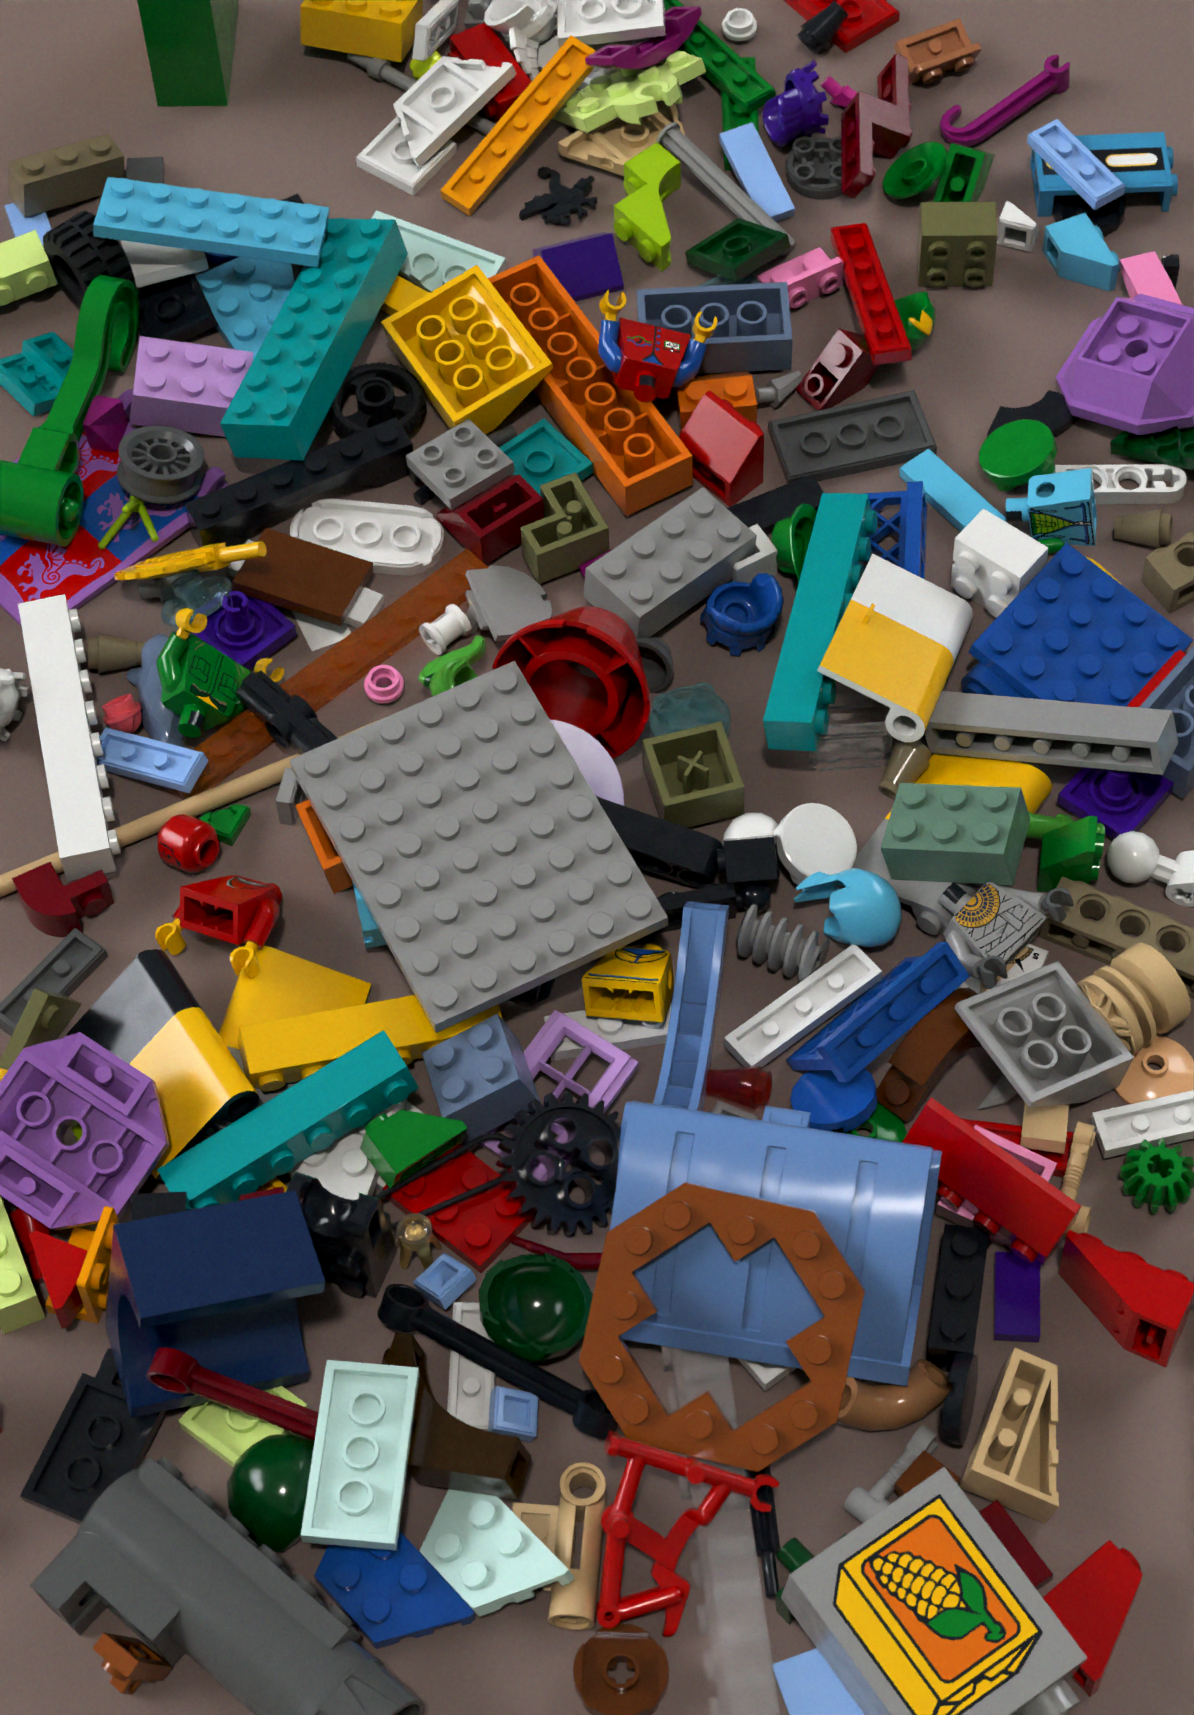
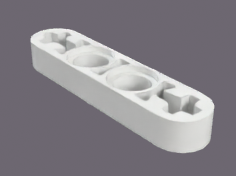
M1166 464L1055 465L1053 472L1058 473L1092 468L1093 480L1101 485L1098 489L1094 490L1096 504L1175 503L1183 497L1187 480L1186 474L1181 468ZM1123 479H1133L1139 484V487L1128 490L1121 487L1119 482ZM1147 480L1151 481L1150 487L1152 488H1146ZM1163 481H1170L1173 487H1166V483Z

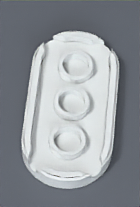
M335 498L320 499L311 503L312 507L307 508L305 511L301 509L294 516L290 526V536L373 562V573L408 576L424 572L437 563L445 547L444 531L440 522L438 523L433 518V514L426 509L410 505Z

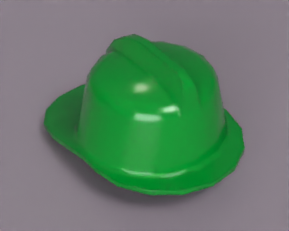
M805 503L796 507L792 516L778 521L773 528L771 537L772 544L778 550L776 555L777 567L784 573L797 575L798 580H800L817 511L810 504Z

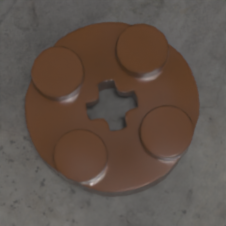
M618 1623L613 1628L602 1627L595 1632V1636L588 1639L585 1645L583 1643L576 1653L573 1665L575 1689L586 1711L592 1715H652L658 1709L659 1703L665 1696L668 1688L669 1664L667 1655L662 1646H659L649 1636V1633L641 1627L625 1623ZM619 1662L626 1663L627 1670L635 1672L634 1677L628 1678L626 1683L623 1684L616 1683L615 1678L608 1677V1671L616 1670L617 1663Z

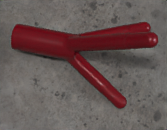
M517 1236L511 1239L513 1245L525 1248L529 1252L538 1255L547 1253L565 1260L577 1271L599 1270L602 1252L565 1253Z

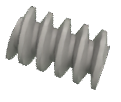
M756 904L750 906L743 917L736 935L737 951L741 957L746 958L752 954L753 961L757 964H762L768 959V967L771 970L777 971L783 966L785 976L791 978L798 973L800 982L822 967L829 949L830 938L820 946L817 944L818 931L814 930L807 939L802 938V924L799 923L790 933L787 931L788 918L783 917L774 926L772 925V911L768 910L761 919H758V906Z

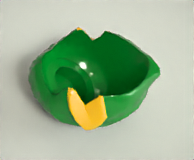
M925 291L916 292L894 300L912 350L920 347L932 333L936 319L934 306L929 300L928 292Z

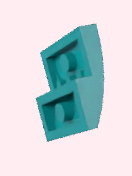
M54 332L23 340L21 353L0 359V385L32 416L49 411L69 370L74 350Z

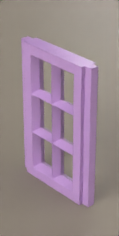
M557 1010L553 1011L524 1051L532 1079H534L539 1071H542L559 1082L551 1092L556 1099L565 1087L580 1096L587 1093L589 1107H593L601 1100L605 1101L603 1115L639 1066V1062L631 1058L630 1055ZM566 1035L584 1046V1049L564 1075L545 1062ZM593 1052L611 1064L593 1089L589 1091L573 1081L572 1078L589 1054ZM552 1123L551 1131L559 1135L556 1141L566 1143L568 1138L566 1129L558 1123ZM498 1127L486 1132L485 1134L494 1133ZM487 1140L478 1144L499 1159L508 1157V1153L497 1147L501 1142L500 1140ZM569 1155L562 1158L565 1161L564 1169L572 1159ZM531 1161L530 1172L536 1180L545 1181L547 1178L545 1165L541 1162Z

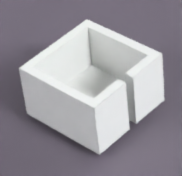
M983 508L955 538L953 561L955 563L952 565L950 587L955 589L960 596L967 599L970 598L983 606L991 615L997 618L1046 565L1049 548Z

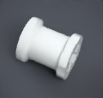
M449 604L445 608V613L430 624L425 622L420 625L419 632L429 649L437 655H442L447 650L446 646L461 635L468 636L471 633L472 626L465 613L458 606Z

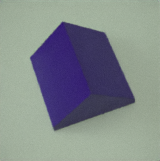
M601 232L532 249L533 257L539 255L575 302L604 295L607 290H609V293L624 290V282L612 233Z

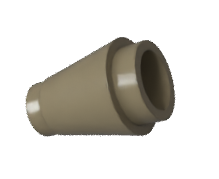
M1159 509L1115 517V539L1160 548L1161 545H1171L1173 531L1172 513H1163V510Z
M99 633L98 637H88V669H98V673L142 665L141 652L144 642H136V640Z
M919 741L895 743L878 789L887 797L895 800L899 783H914L929 767L930 762L928 759L931 756V751Z

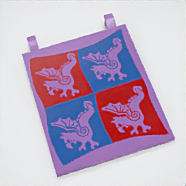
M132 389L124 391L118 398L123 402L127 419L130 418ZM129 421L124 436L136 429L132 424H129ZM84 431L78 443L79 466L75 473L80 476L84 490L83 510L77 533L72 542L66 547L0 534V607L20 626L19 603L65 594L69 610L79 609L117 580L114 577L116 572L146 560L188 529L189 523L185 503L228 486L224 480L225 472L219 467L214 466L210 468L201 478L202 483L199 490L186 500L168 504L145 501L144 505L159 537L157 542L151 540L139 512H132L105 549H100L98 547L99 542L122 513V508L129 502L130 494L122 488L117 479V468L121 462L119 449L116 452L90 449Z

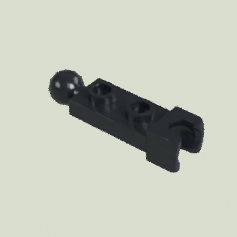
M757 880L745 882L740 891L736 892L733 883L721 885L712 883L696 890L681 893L674 891L664 893L656 898L668 916V926L631 942L627 946L654 942L655 934L681 929L683 907L687 901L729 905V920L736 918V908L743 907L745 910H748L752 904H756L758 906L757 912L765 910L771 901V891L766 883Z

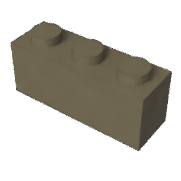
M107 133L8 161L9 196L24 218L101 196L107 177L124 178V155Z

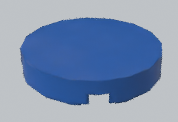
M864 1068L848 1082H839L831 1070H810L801 1076L794 1085L790 1101L793 1110L811 1112L810 1128L831 1132L834 1129L843 1128V1131L846 1132L855 1129L869 1119L877 1107L878 1098L872 1074Z

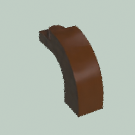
M970 987L959 988L953 991L920 1019L888 1061L892 1066L877 1088L878 1102L905 1122L913 1120L936 1082L959 1055L970 1048L982 1046L954 1009L956 1003L978 994Z

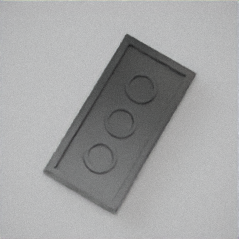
M915 390L768 421V432L787 484L811 474L818 482L906 463L928 448L935 455L937 453V446Z

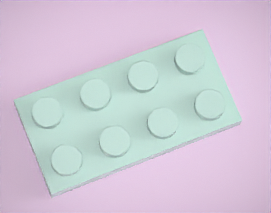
M326 1360L301 1530L302 1542L396 1550L419 1381L418 1367Z

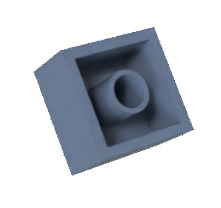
M498 1013L422 1052L442 1117L463 1121L467 1126V1131L462 1140L464 1143L514 1119V1115L519 1110L529 1111L528 1103L536 1099L540 1102L520 1041Z

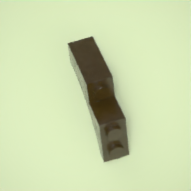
M396 1332L391 1347L383 1355L382 1364L419 1368V1381L407 1465L409 1473L418 1484L519 1500L532 1459L520 1439L515 1436L492 1433L470 1426L443 1409L437 1403L429 1383L427 1355L412 1334Z

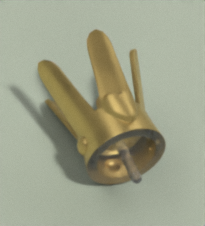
M411 1213L399 1221L397 1225L399 1238L396 1242V1247H399L400 1244L399 1262L401 1268L406 1269L409 1266L412 1251H416L423 1268L426 1270L433 1263L429 1243L431 1242L437 1249L442 1248V1245L432 1233L430 1220L422 1214Z

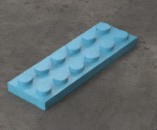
M107 177L93 224L94 237L318 267L329 221V207L280 201L272 198L244 196L236 193L208 191L199 188L171 186L163 183Z

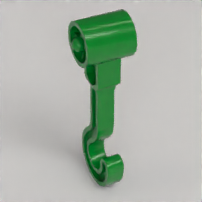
M99 275L92 280L86 290L79 310L72 361L47 420L40 427H33L18 463L0 460V534L65 547L72 542L81 521L84 501L82 480L79 475L75 474L79 466L78 443L84 432V419L93 397L100 395L107 370L124 373L129 366L136 345L140 311L138 292L132 281Z

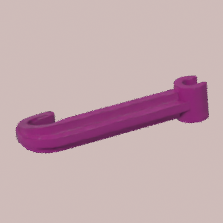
M1059 55L1048 57L1044 62V70L963 128L951 126L961 115V106L955 105L942 116L940 121L942 136L949 143L966 146L975 145L983 141L1047 94L1065 92L1070 85V62L1059 68Z

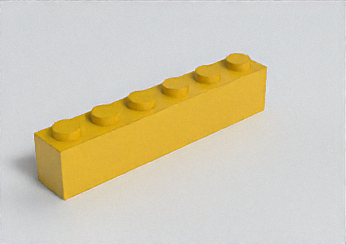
M415 995L243 1025L239 1027L238 1047L244 1073L254 1089L274 1091L282 1088L285 1083L305 1079L383 1030L405 1064L408 1065L412 1060L423 1058L422 1052L497 1013L501 1018L502 1015L498 1004L436 1033Z

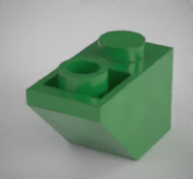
M1087 816L1043 834L1039 857L1037 892L1049 893L1057 887L1061 877L1073 881H1083L1087 884L1090 881H1098L1100 859H1102L1104 834L1096 833L1097 816Z

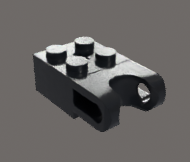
M295 1172L286 1192L296 1191L325 1281L338 1285L343 1292L352 1296L361 1297L365 1294L377 1298L397 1253L390 1214L384 1212L382 1201L360 1192L358 1199L355 1200L341 1198L325 1189L317 1178Z

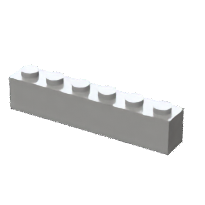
M942 691L925 730L928 749L931 753L1160 775L1164 774L1178 745L1173 710Z

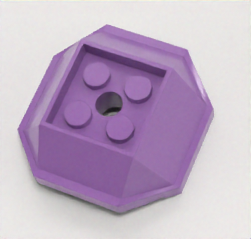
M1141 293L1133 298L1116 297L1105 313L1090 323L1056 376L1061 394H1063L1071 415L1137 435L1161 432L1175 426L1178 429L1194 427V308Z
M81 1032L64 1036L62 1039L23 1048L0 1082V1195L54 1231L97 1224L104 1206L114 1207L117 1218L120 1220L132 1202V1194L138 1193L170 1146L156 1082ZM73 1125H81V1139L74 1145H66L64 1142L66 1130Z

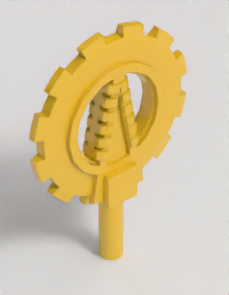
M263 541L226 547L225 542L210 544L197 549L174 552L140 561L133 566L116 572L114 577L115 580H146L198 569L199 572L218 570L229 566L230 562L265 557L267 550Z

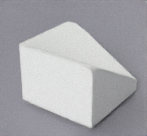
M1006 201L999 218L997 244L1033 252L1039 235L1037 223L1014 204Z

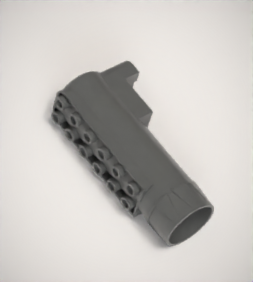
M163 1456L157 1462L153 1458L148 1457L139 1468L127 1472L113 1482L90 1507L78 1528L76 1536L30 1584V1587L43 1602L78 1635L81 1636L104 1609L108 1608L171 1666L186 1653L254 1715H422L423 1701L388 1672L381 1660L374 1658L358 1645L356 1641L360 1634L351 1626L353 1622L345 1613L332 1603L325 1609L326 1605L317 1596V1590L298 1573L291 1579L292 1575L282 1566L284 1562L265 1544L258 1547L248 1536L250 1534L249 1531L230 1514L225 1518L214 1507L216 1503L197 1485L191 1488L181 1478L183 1474Z

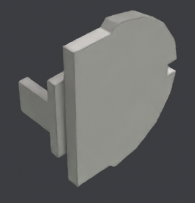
M490 565L486 569L467 570L465 576L472 589L466 590L465 593L469 603L465 615L472 626L469 635H475L479 626L481 630H490L495 641L508 640L520 629L551 617L550 600L543 601L547 593L538 582L526 573L508 566Z

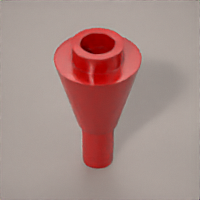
M16 1206V1210L8 1216L25 1255L29 1257L32 1282L34 1284L45 1283L29 1233L39 1231L50 1236V1228Z

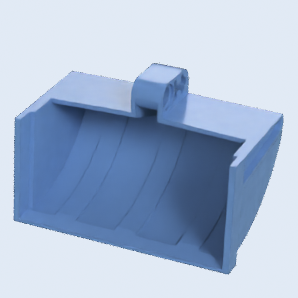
M634 1100L626 1102L621 1125L616 1190L610 1230L685 1182L815 1211L865 1289L847 1377L907 1386L924 1284L942 1151L934 1150L933 1147L810 1128L811 1112L766 1105L761 1121ZM708 1223L634 1270L658 1311L620 1336L624 1340L803 1369L786 1341L824 1317V1314L775 1237L735 1262L711 1223Z

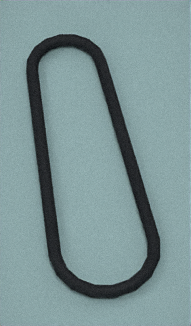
M498 1133L481 1135L422 1168L394 1188L383 1190L375 1198L383 1199L481 1142L512 1139ZM508 1172L503 1176L419 1212V1214L424 1216L431 1215L499 1185L498 1180L507 1175ZM399 1221L391 1224L392 1230L397 1229Z

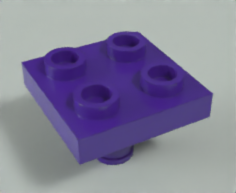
M233 589L200 612L206 615L207 626L200 633H192L248 670L252 669L257 661L267 658L297 635L296 626L271 603L247 596L240 591H233ZM194 617L189 620L190 624L193 622Z
M1082 767L1058 794L1057 804L1081 819L1087 816H1097V824H1103L1105 834L1115 839L1120 834L1129 831L1138 832L1172 793L1174 783L1160 774Z

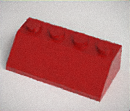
M932 1097L926 1103L902 1142L933 1147L934 1150L942 1151L937 1196L955 1209L962 1205L975 1215L973 1222L986 1233L995 1236L999 1232L1012 1242L1010 1249L1028 1263L1032 1264L1034 1260H1037L1044 1265L1077 1219L1081 1205Z

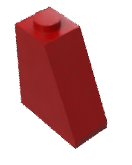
M1110 1539L1043 1597L1087 1656L1086 1661L1072 1679L1089 1697L1094 1695L1099 1688L1143 1576L1137 1559L1127 1549H1118Z

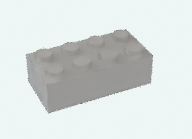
M702 487L586 567L583 597L594 607L606 609L622 618L632 629L636 639L649 638L710 595L717 586L730 581L733 578L734 564L754 555L757 535Z

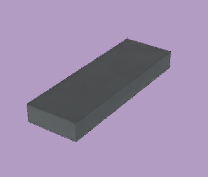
M74 928L0 1003V1029L12 1036L34 988L69 997L108 957L106 949Z

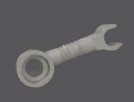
M922 1425L912 1436L901 1456L872 1489L867 1492L861 1486L856 1487L845 1500L843 1508L864 1523L891 1503L887 1499L894 1492L895 1482L923 1450L930 1455L934 1453L939 1445L935 1442L938 1434L927 1426Z

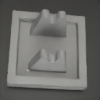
M470 419L465 420L406 455L407 466L451 510L515 473L513 461Z

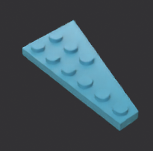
M238 257L196 277L218 323L215 328L229 349L253 352L254 360L295 280L290 263Z

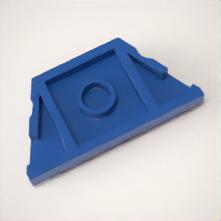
M400 1530L396 1550L328 1545L314 1575L316 1583L340 1610L349 1617L356 1628L375 1649L397 1644L406 1637L419 1638L434 1633L433 1629L461 1622L462 1626L470 1624L476 1619L475 1612Z

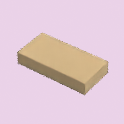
M1025 1103L1020 1146L1026 1149L1064 1153L1069 1104L1029 1108Z

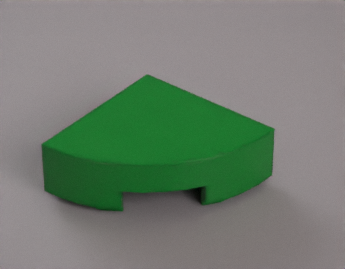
M233 804L229 805V808L213 813L207 812L200 817V820L213 826L219 842L233 846L249 820L251 811L248 806Z

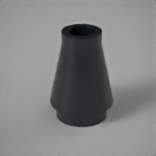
M833 1L824 10L800 26L802 30L797 34V37L817 55L822 49L826 51L843 21L849 15L837 2Z

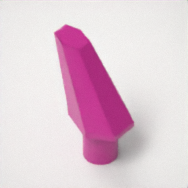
M828 76L820 85L832 97L829 102L846 108L857 94L848 85L842 87L831 76Z

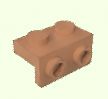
M960 18L898 40L894 45L897 54L908 58V74L911 76L910 84L922 80L924 84L934 82L943 76V72L952 69L955 72L964 71L975 64L974 60L982 50L979 42L971 44Z

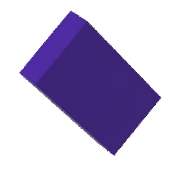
M995 1251L994 1340L1039 1342L1040 1262L1034 1260L1031 1264L1014 1252Z

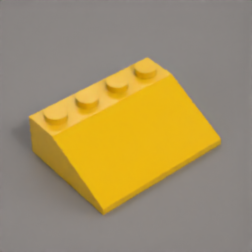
M478 265L381 321L391 349L409 373L411 372L420 382L425 396L449 429L470 419L485 435L496 429L553 369L552 362Z

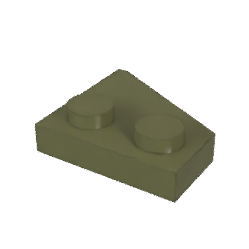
M34 988L0 1059V1067L9 1070L23 1048L56 1040L78 1011L81 1003L65 995Z

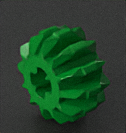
M1163 1137L1158 1141L1157 1146L1154 1147L1144 1139L1140 1143L1139 1150L1131 1148L1127 1152L1126 1163L1121 1166L1120 1177L1125 1181L1122 1190L1124 1195L1135 1196L1134 1205L1136 1209L1147 1203L1151 1205L1150 1210L1154 1215L1159 1211V1207L1163 1205L1172 1214L1176 1210L1178 1202L1186 1204L1189 1201L1192 1193L1190 1189L1194 1187V1172L1192 1171L1194 1162L1193 1157H1181L1183 1151L1181 1144L1169 1149L1166 1147V1141Z

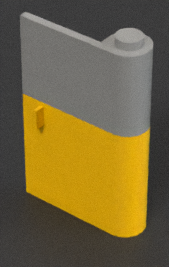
M264 945L262 950H257L255 953L260 965L259 974L255 978L249 979L245 967L241 969L218 1034L244 1072L238 1047L240 1026L365 1004L371 983ZM300 1081L285 1083L282 1088L274 1091L255 1089L259 1095V1103L256 1108ZM217 1119L196 1142H203L232 1123Z

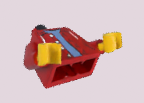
M229 875L181 886L180 906L172 915L175 920L173 923H165L157 928L155 931L156 941L162 951L168 949L171 955L179 954L186 946V941L180 933L184 928L236 945L245 943V946L238 947L231 952L230 962L236 976L245 967L248 978L253 979L260 972V965L255 953L257 950L263 949L271 930L275 928L279 918V905L282 902L281 890L274 883L266 884L239 875Z

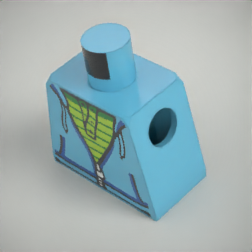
M1092 468L1032 476L1028 484V498L1006 499L1007 522L1029 521L1031 537L1035 540L1060 538L1065 544L1068 543L1069 545L1096 546L1097 509Z

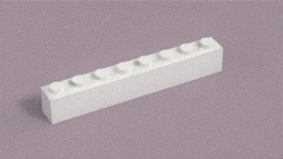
M65 594L19 603L18 608L59 857L67 882L78 880L101 869L104 874L115 872L114 855L121 854L116 829L109 830L108 822L115 821L110 796L103 798L102 789L109 788L105 765H98L96 757L104 756L99 732L92 733L91 725L98 724L93 700L86 702L85 694L92 693L88 670H81L80 663L87 662L83 640L75 639V633L82 632L77 608L69 610Z

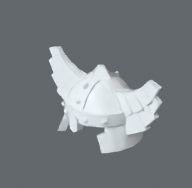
M493 0L485 12L484 22L487 26L501 32L505 42H508L511 50H514L517 63L521 64L523 71L533 81L539 74L537 63L538 45L552 39V33L558 28L556 25L557 0Z

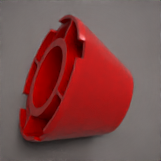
M593 606L575 608L520 629L499 650L492 666L493 670L515 661L549 719L572 724L589 733L600 742L612 759L620 756L632 747L643 732L650 712L649 687L636 637L629 625L613 612ZM565 660L574 661L588 667L600 679L590 678L578 673Z

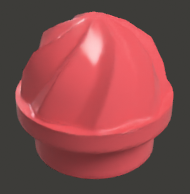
M132 694L116 697L102 706L105 713L103 721L111 729L133 734L141 724L142 706L140 702L134 701Z

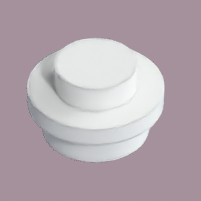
M736 8L729 11L722 22L723 34L734 41L748 40L757 31V22L753 14L747 9Z

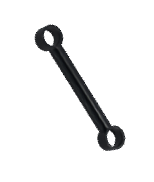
M391 1284L386 1287L377 1311L378 1318L385 1325L403 1332L417 1330L572 1415L574 1426L588 1436L607 1439L609 1431L616 1432L618 1423L596 1389L583 1391L428 1307L427 1297L411 1286Z

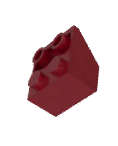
M510 475L455 509L451 510L449 507H446L436 513L437 519L482 566H485L521 543L520 527L545 518L543 498L521 475Z

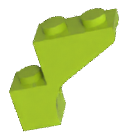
M656 142L624 163L623 186L629 196L614 205L613 227L617 236L638 250L646 262H651L659 270L664 271L671 265L669 250L671 235L662 204L668 196L681 188V162Z

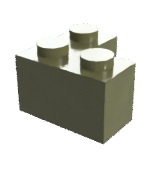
M576 472L540 485L545 518L520 527L522 555L539 584L577 570L579 565L610 550L609 528Z

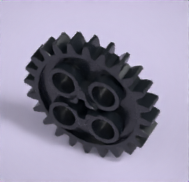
M566 1091L561 1095L560 1102L558 1103L554 1094L549 1093L544 1096V1107L538 1100L534 1099L528 1103L530 1114L519 1110L514 1115L520 1126L509 1124L504 1128L505 1133L512 1140H503L497 1146L500 1150L508 1153V1157L501 1158L496 1162V1166L508 1169V1174L499 1179L498 1183L512 1185L513 1190L508 1193L505 1199L506 1201H511L519 1198L522 1203L516 1212L518 1216L528 1210L533 1212L531 1226L534 1227L545 1219L547 1220V1233L555 1232L559 1225L562 1224L565 1236H569L574 1233L576 1223L583 1234L592 1230V1220L599 1227L608 1223L605 1212L612 1215L621 1127L616 1128L614 1125L619 1115L617 1111L608 1116L602 1114L605 1101L601 1100L593 1107H589L587 1093L582 1094L574 1103L571 1092ZM552 1123L561 1124L566 1129L568 1135L566 1143H559L553 1139L550 1129ZM539 1142L547 1151L538 1150L535 1148L534 1143ZM590 1145H595L603 1151L605 1155L603 1166L596 1165L590 1160L588 1154ZM566 1155L572 1158L570 1165L573 1169L568 1172L564 1169L565 1161L562 1159ZM536 1160L545 1165L547 1169L545 1181L536 1180L530 1172L531 1161ZM589 1175H595L600 1178L601 1184H596ZM570 1183H576L582 1187L585 1194L582 1204L575 1203L570 1199L568 1195Z

